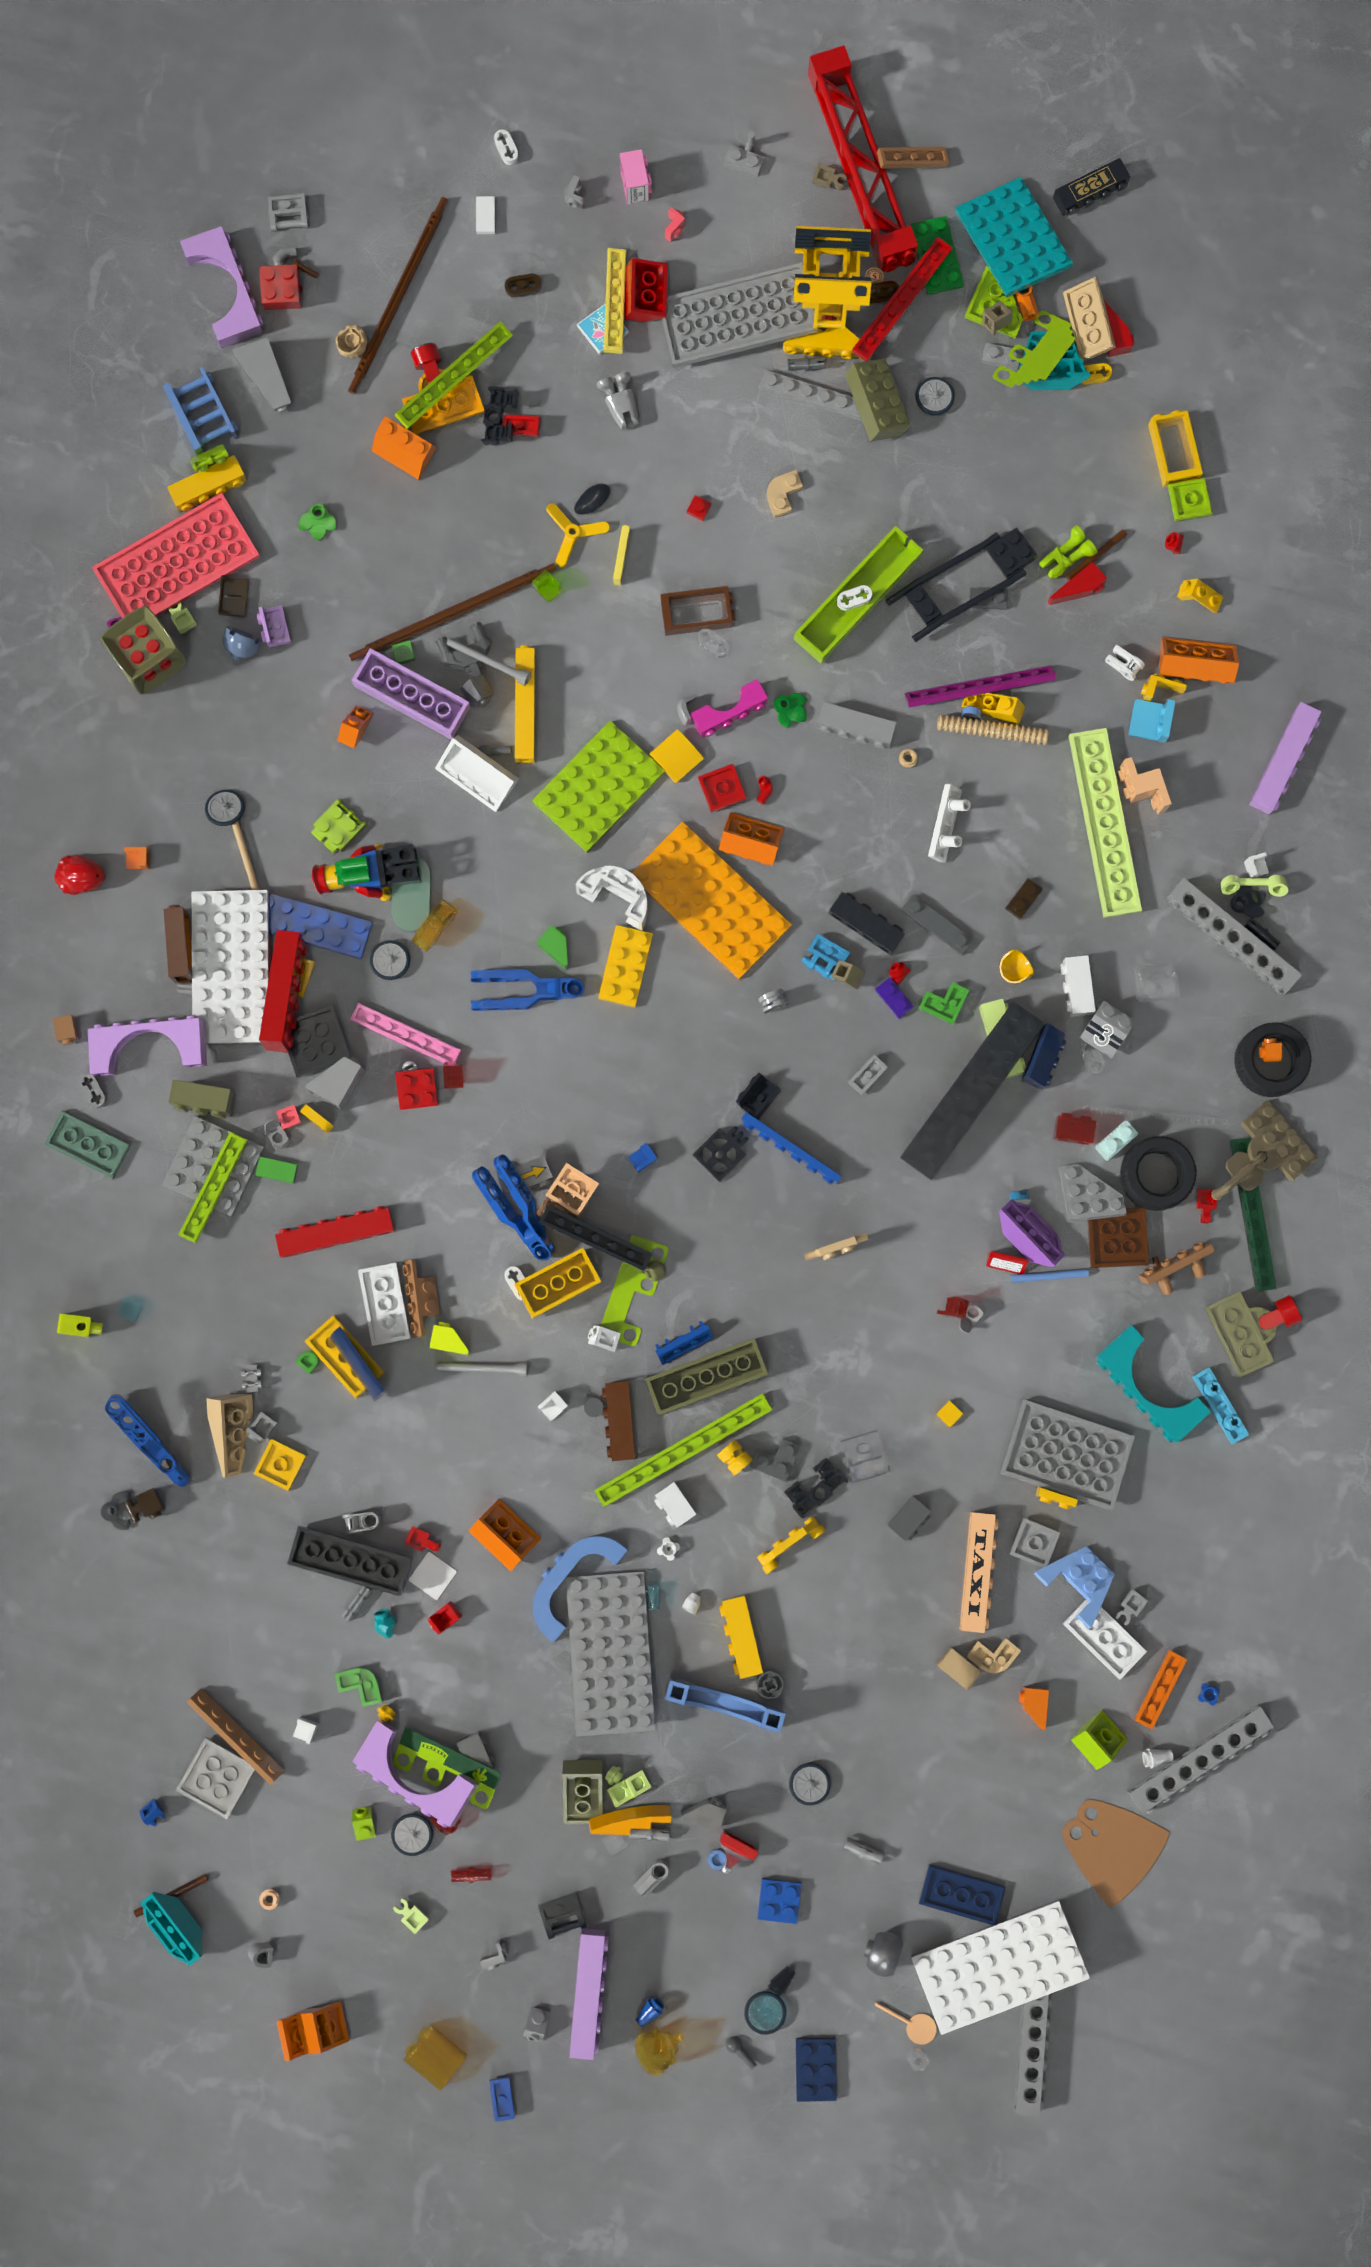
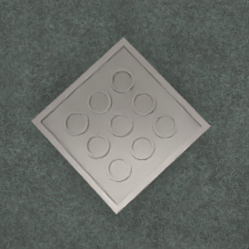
M194 1116L162 1186L196 1200L230 1131ZM248 1140L214 1208L215 1210L233 1217L265 1147Z

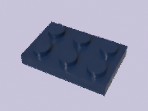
M795 2038L796 2101H837L836 2039Z

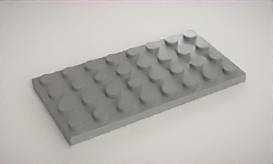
M802 263L667 296L666 318H663L662 321L673 368L818 332V327L813 329L814 310L802 308V302H794L795 274H802Z
M644 1572L566 1577L576 1737L655 1731Z

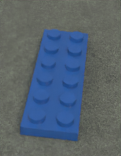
M269 893L270 934L276 935L277 930L300 932L306 944L362 959L372 922Z

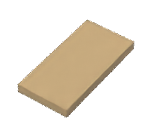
M1093 277L1064 291L1063 295L1072 324L1073 334L1076 338L1075 342L1079 357L1085 362L1116 348L1098 278Z

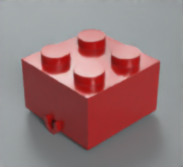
M297 264L260 266L261 303L264 310L300 309L301 293H303L302 285H300V274Z

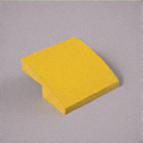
M678 729L649 753L674 783H677L704 759Z

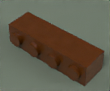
M629 1381L605 1383V1388H602V1397L607 1399V1407H603L604 1419H608L609 1426L605 1427L606 1438H610V1446H607V1456L612 1458V1461L634 1460L635 1450Z

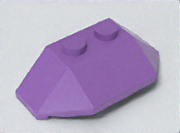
M1011 1199L999 1211L1004 1236L1029 1262L1054 1267L1065 1256L1058 1235L1032 1207L1017 1203Z

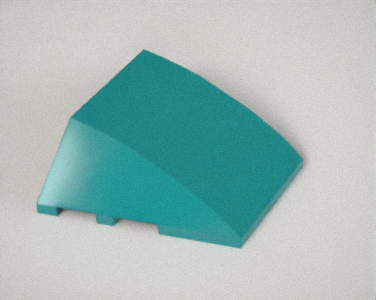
M1031 331L1026 348L1033 351L1047 331ZM1073 342L1046 380L1039 379L1037 382L1031 380L1030 383L1023 382V384L1031 390H1070L1090 378V373L1086 371L1083 365L1084 361L1079 357Z

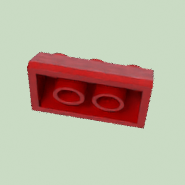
M632 258L626 265L624 320L647 322L666 318L668 263Z

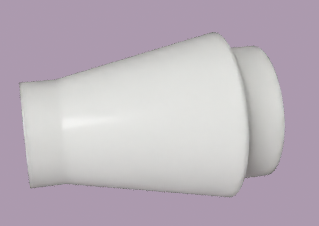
M1147 1749V1751L1142 1753L1143 1763L1145 1767L1152 1769L1173 1761V1753L1171 1749Z

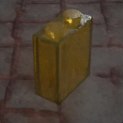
M430 2024L428 2028L423 2027L418 2033V2041L415 2044L411 2042L404 2051L406 2054L404 2061L441 2091L466 2060L467 2054Z

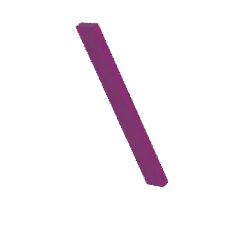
M1051 665L907 692L905 693V700L910 708L1056 680V673Z

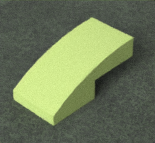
M640 1770L606 1789V1792L614 1807H618L650 1789L651 1785L643 1770Z

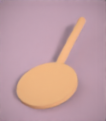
M875 2003V2006L907 2023V2034L914 2043L920 2045L927 2044L935 2037L936 2024L929 2015L916 2014L908 2020L880 2003Z

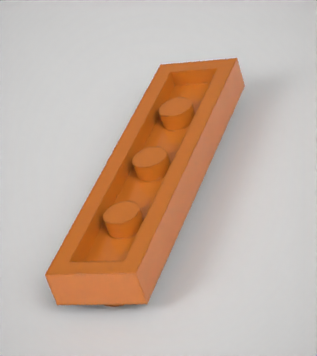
M1168 1650L1134 1721L1151 1730L1153 1729L1187 1661L1186 1658Z

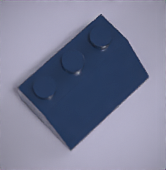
M1046 1023L1041 1029L1021 1080L1042 1090L1045 1086L1050 1085L1053 1077L1050 1075L1052 1068L1056 1069L1060 1059L1057 1057L1059 1050L1063 1051L1066 1040H1064L1065 1034L1051 1024Z

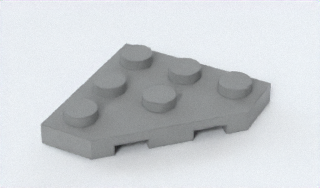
M1079 1164L1059 1166L1068 1223L1126 1215L1124 1198L1121 1193Z

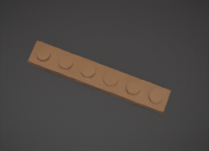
M202 1688L187 1701L270 1785L285 1771Z

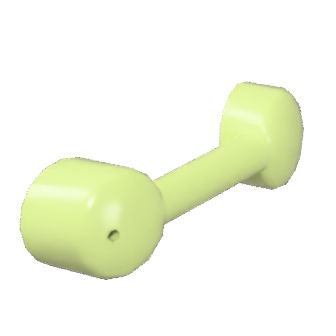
M1229 875L1221 881V891L1226 895L1235 893L1239 890L1240 886H1268L1270 894L1277 897L1288 893L1287 880L1281 875H1272L1269 878H1238L1236 875Z

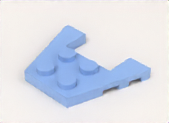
M1086 1546L1037 1570L1034 1575L1045 1586H1048L1060 1573L1089 1602L1076 1617L1090 1629L1096 1620L1115 1574Z

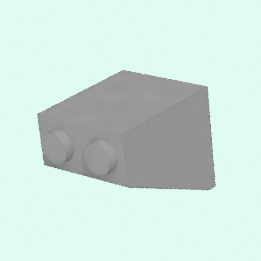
M343 1057L306 1084L305 1089L310 1094L343 1111L365 1073V1070L362 1068L363 1064L353 1057L349 1059Z

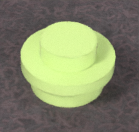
M612 1766L605 1777L608 1784H617L623 1775L621 1767Z

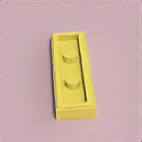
M627 525L622 526L613 576L614 585L620 586L630 535V526Z

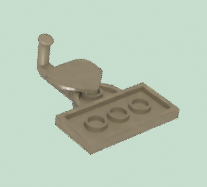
M1267 1100L1240 1123L1252 1137L1248 1145V1153L1237 1152L1228 1159L1226 1169L1232 1178L1219 1189L1213 1190L1212 1198L1214 1200L1222 1199L1225 1194L1238 1184L1244 1190H1253L1263 1181V1171H1273L1276 1168H1279L1286 1178L1292 1182L1315 1162L1318 1157Z

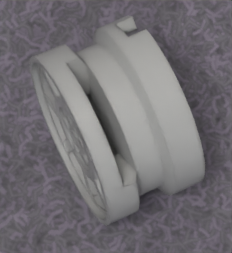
M782 988L768 992L758 998L759 1003L763 1005L762 1010L764 1013L775 1011L788 1004L787 998L783 996L784 991Z

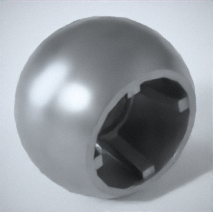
M876 1933L874 1940H868L864 1957L868 1958L866 1965L868 1969L882 1977L894 1975L903 1947L902 1940L893 1933Z

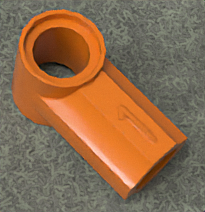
M1032 286L1024 289L1027 292L1026 294L1020 292L1014 294L1023 321H1031L1039 316L1032 293Z

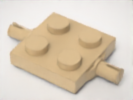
M865 1232L818 1249L816 1248L813 1251L804 1253L806 1261L816 1257L818 1259L823 1257L824 1260L835 1257L837 1252L841 1251L842 1254L853 1251L858 1243L869 1239Z

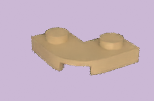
M797 470L774 478L768 485L767 501L774 518L792 512L787 495L803 489Z
M1004 1638L993 1653L977 1641L966 1657L985 1672L999 1673L1005 1671L1011 1665L1021 1650L1006 1638Z

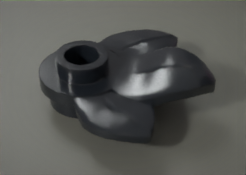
M1240 886L1236 895L1231 899V908L1237 913L1244 912L1249 917H1260L1265 914L1260 905L1264 902L1266 893L1252 890L1251 886ZM1237 902H1241L1243 906H1238Z

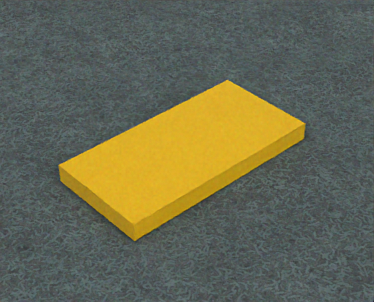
M333 1315L310 1335L305 1342L354 1398L357 1399L366 1389L330 1339L331 1334L338 1327L343 1329L377 1379L385 1374V1372Z

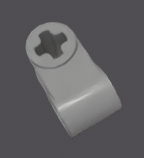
M377 1512L342 1515L346 1524L345 1535L376 1529L382 1522L381 1516ZM370 1515L376 1518L374 1526H370L367 1523V1518Z

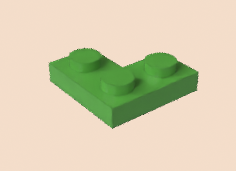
M952 982L944 999L927 991L919 1006V1010L953 1025L969 990Z

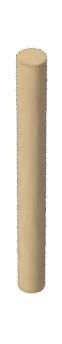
M239 821L232 824L248 879L252 890H260Z

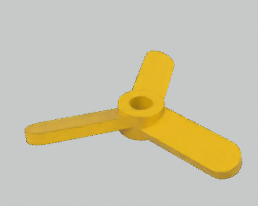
M550 503L546 508L547 513L565 532L564 540L556 558L558 567L566 566L575 541L579 537L602 534L609 530L607 522L580 526L572 524L556 504ZM570 531L576 532L573 535L569 534Z

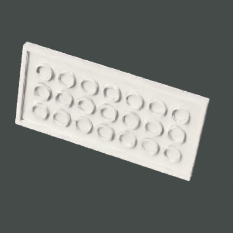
M269 891L191 892L192 1016H198V1018L205 1021L206 1044L261 1043L259 1035L269 980Z
M1060 1901L1045 1905L911 1957L941 2035L1090 1979Z

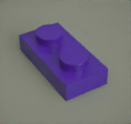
M890 977L875 988L876 993L898 1019L914 1007Z

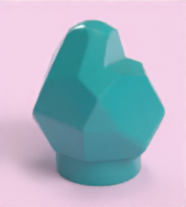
M381 1609L374 1613V1629L378 1634L390 1639L393 1636V1629L397 1619L390 1613L389 1609Z

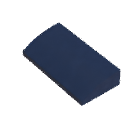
M338 1327L331 1334L330 1339L375 1402L387 1392L343 1329Z

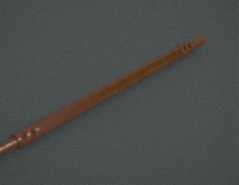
M441 197L435 212L431 213L354 372L355 377L348 389V392L351 394H355L361 380L365 378L442 219L441 214L448 202V199L445 197Z
M552 563L539 570L534 569L375 640L365 645V648L349 654L351 661L367 655L370 648L376 652L386 649L538 581L540 577L557 570L556 566Z

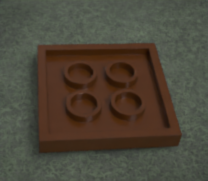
M1126 1208L1125 1216L1087 1220L1090 1268L1149 1265L1145 1208Z

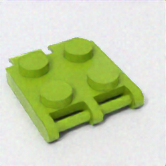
M221 444L192 457L189 461L194 471H199L200 473L209 469V464L211 465L214 462L216 465L226 461L225 457L229 455L224 445Z
M339 798L313 824L315 828L311 833L320 842L327 838L324 845L334 854L338 849L342 851L365 828L367 823L359 820L354 815L355 812L345 807Z

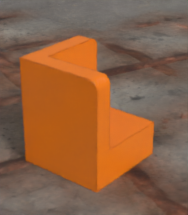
M124 847L126 868L128 870L150 869V851L147 847Z

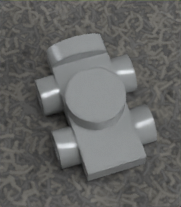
M246 1365L245 1370H241V1377H246V1381H242V1389H246L247 1393L259 1392V1388H262V1380L258 1378V1376L262 1375L261 1368L257 1369V1365Z

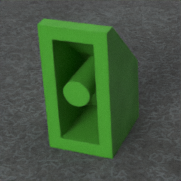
M551 925L539 938L537 946L566 970L568 968L567 941L564 936L566 933L560 927L554 928Z

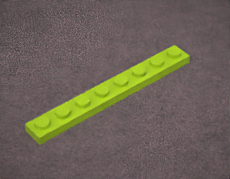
M501 321L497 323L394 414L396 418L408 429L513 336L512 333Z

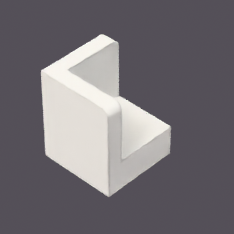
M1266 852L1248 857L1244 861L1249 878H1258L1269 874L1265 862Z
M556 1391L538 1406L550 1421L568 1407Z
M300 1717L297 1720L298 1724L293 1737L311 1744L319 1723Z

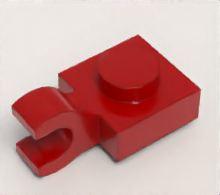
M1196 1190V1209H1202L1200 1223L1208 1224L1211 1222V1210L1217 1209V1200L1212 1198L1213 1190Z
M414 1526L411 1527L404 1543L421 1552L424 1551L425 1547L439 1552L441 1544L429 1540L430 1533Z

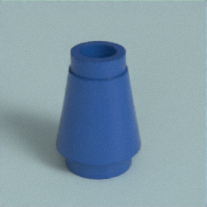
M656 1997L648 1999L635 2018L637 2023L641 2027H645L663 2014L664 2005Z

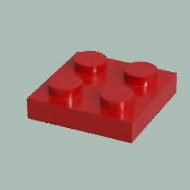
M733 764L698 776L699 784L711 813L746 800Z
M434 1067L395 1071L400 1110L438 1106Z

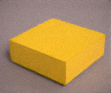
M949 1400L936 1415L950 1428L963 1413Z

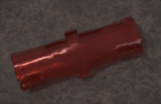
M469 1867V1869L451 1870V1882L469 1881V1883H474V1881H491V1868L473 1869V1867Z

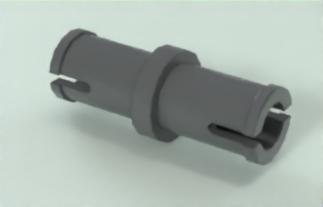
M804 356V358L788 359V371L825 369V356L812 358Z

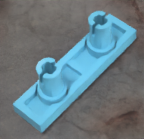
M1210 1367L1192 1376L1229 1442L1234 1444L1248 1436L1249 1433Z

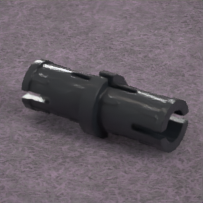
M1253 917L1244 925L1245 928L1273 951L1280 945L1281 942L1268 932L1269 929L1263 928Z

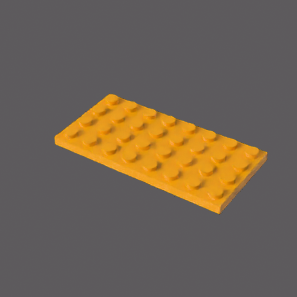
M683 822L632 872L640 881L644 890L739 980L792 926L790 922Z

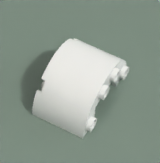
M604 866L588 871L575 884L577 894L594 903L602 888L631 903L625 913L628 916L626 923L643 931L647 920V898L642 884L632 873L620 867Z

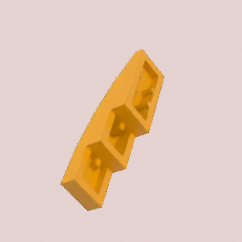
M669 1805L632 1807L589 1819V1828L591 1834L630 1835L631 1829H650L651 1822L671 1823L672 1815Z

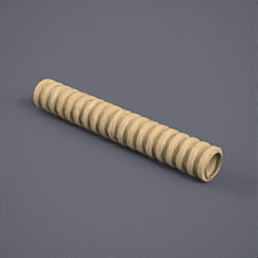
M940 714L937 722L938 731L943 729L945 732L947 730L949 732L955 731V733L961 732V734L965 732L967 735L972 733L973 736L978 734L980 737L984 735V737L990 736V738H993L994 736L996 739L1001 737L1002 740L1008 738V741L1013 739L1015 742L1019 740V742L1025 741V743H1028L1029 741L1031 744L1036 742L1037 745L1042 743L1043 746L1047 744L1049 735L1048 729L1042 730V728L1036 729V727L1032 729L1030 726L1025 728L1024 725L1019 727L1017 724L1013 726V724L1007 725V723L1001 724V722L997 724L995 721L990 723L989 720L984 722L982 719L981 721H978V719L972 720V718L968 720L966 717L961 719L960 716L955 718L954 715L949 717L947 714L946 716Z

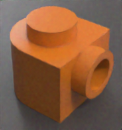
M1265 1038L1264 1042H1262V1047L1259 1048L1260 1058H1263L1264 1062L1281 1061L1282 1043L1276 1041V1038Z

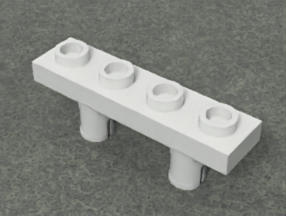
M945 784L928 854V857L938 862H946L949 847H960L962 845V838L960 836H952L957 811H969L971 807L969 800L960 799L962 790L951 784Z

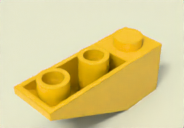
M992 693L965 697L961 706L962 708L973 706L980 709L983 715L1020 724L1025 709L1024 704L1018 698Z

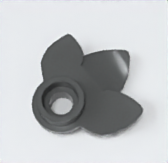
M121 1491L114 1494L111 1502L105 1503L101 1508L103 1519L111 1521L114 1528L118 1530L129 1529L128 1520L131 1517L124 1504L125 1501L130 1499L129 1491ZM108 1508H113L115 1513L109 1515L107 1513Z

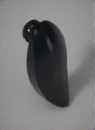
M600 483L588 488L578 499L574 507L575 513L583 515L600 508L610 495V487L607 484Z

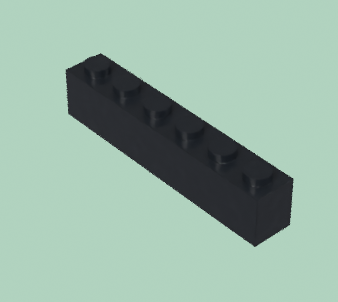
M548 1204L545 1205L538 1220L539 1223L643 1271H645L652 1256L651 1252Z

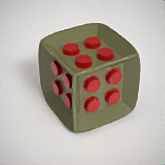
M142 606L129 613L108 628L100 637L104 647L109 651L127 679L141 695L152 691L170 679L187 662L167 630L148 606Z

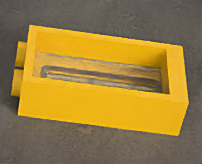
M1175 410L1167 415H1154L1150 419L1148 426L1163 488L1172 483L1200 479L1203 472L1188 410Z

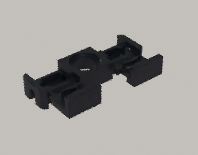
M490 386L488 388L491 393L490 404L485 405L483 423L486 426L485 438L481 439L484 445L512 442L515 426L512 422H509L508 426L503 427L502 420L506 406L517 408L519 391L517 389L505 391L503 387ZM492 412L498 413V417L495 420L489 419V415Z
M824 1458L812 1468L815 1473L819 1472L822 1476L820 1479H823L825 1482L821 1481L807 1492L808 1496L806 1491L800 1489L798 1481L784 1491L791 1502L796 1503V1506L793 1504L792 1507L800 1518H804L803 1515L815 1505L819 1507L833 1495L832 1491L844 1481L848 1483V1479L839 1469H836L837 1472L834 1471L835 1468L827 1458ZM823 1488L826 1495L823 1499L815 1497L816 1489Z

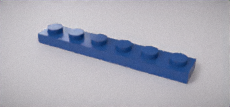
M747 1112L741 1118V1121L744 1122L742 1125L750 1131L756 1130L759 1132L758 1136L767 1142L771 1140L775 1143L774 1147L784 1153L785 1150L791 1154L790 1158L798 1163L801 1161L807 1165L806 1168L812 1173L816 1174L818 1172L823 1175L822 1179L831 1185L832 1183L837 1184L842 1177Z

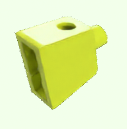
M59 1314L57 1333L81 1337H90V1333L101 1335L103 1323L92 1322L91 1317ZM79 1323L86 1324L84 1330H79L77 1326Z

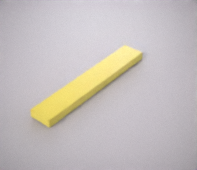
M608 248L604 326L605 353L622 354L626 249Z

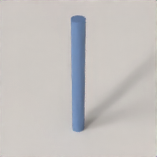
M1088 1269L1011 1275V1283L1088 1277L1089 1272Z

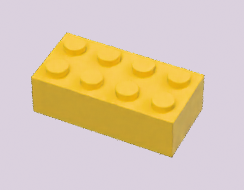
M581 1248L520 1280L514 1286L531 1318L534 1319L600 1284L601 1280L584 1248Z

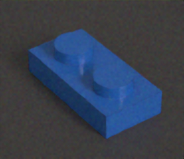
M510 2077L490 2079L489 2084L495 2122L515 2119Z

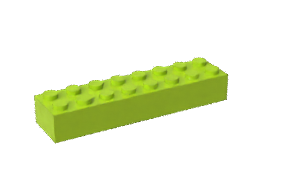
M897 526L883 538L795 632L794 641L820 664L833 653L921 559L923 549L913 540L908 542L906 548L908 536ZM863 585L868 586L872 590L871 600L865 605L847 611L841 610L837 605L838 596L844 591ZM861 591L860 596H857L856 598L863 597L864 599H866L868 593L864 594V592ZM843 597L841 603L848 605L849 601L853 598L847 600L846 597Z

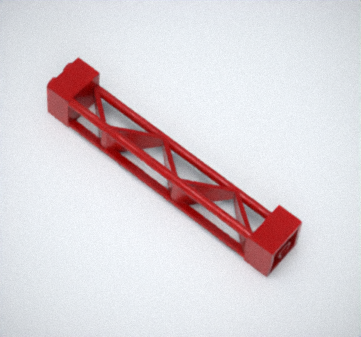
M845 45L810 56L808 76L820 104L842 168L847 176L846 179L864 228L871 229L870 244L877 266L882 272H891L897 267H907L915 262L918 244L911 226H906L886 169L880 167L877 155L878 147L851 76L852 64ZM847 84L851 97L838 87ZM833 103L853 110L844 131ZM857 115L874 161L848 142ZM856 166L877 174L868 195L865 192ZM880 179L884 185L898 225L871 206ZM880 230H882V231H884V232H887V233L881 235Z

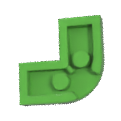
M359 1667L334 1674L339 1693L356 1688L359 1689L363 1707L383 1702L377 1678L370 1670Z

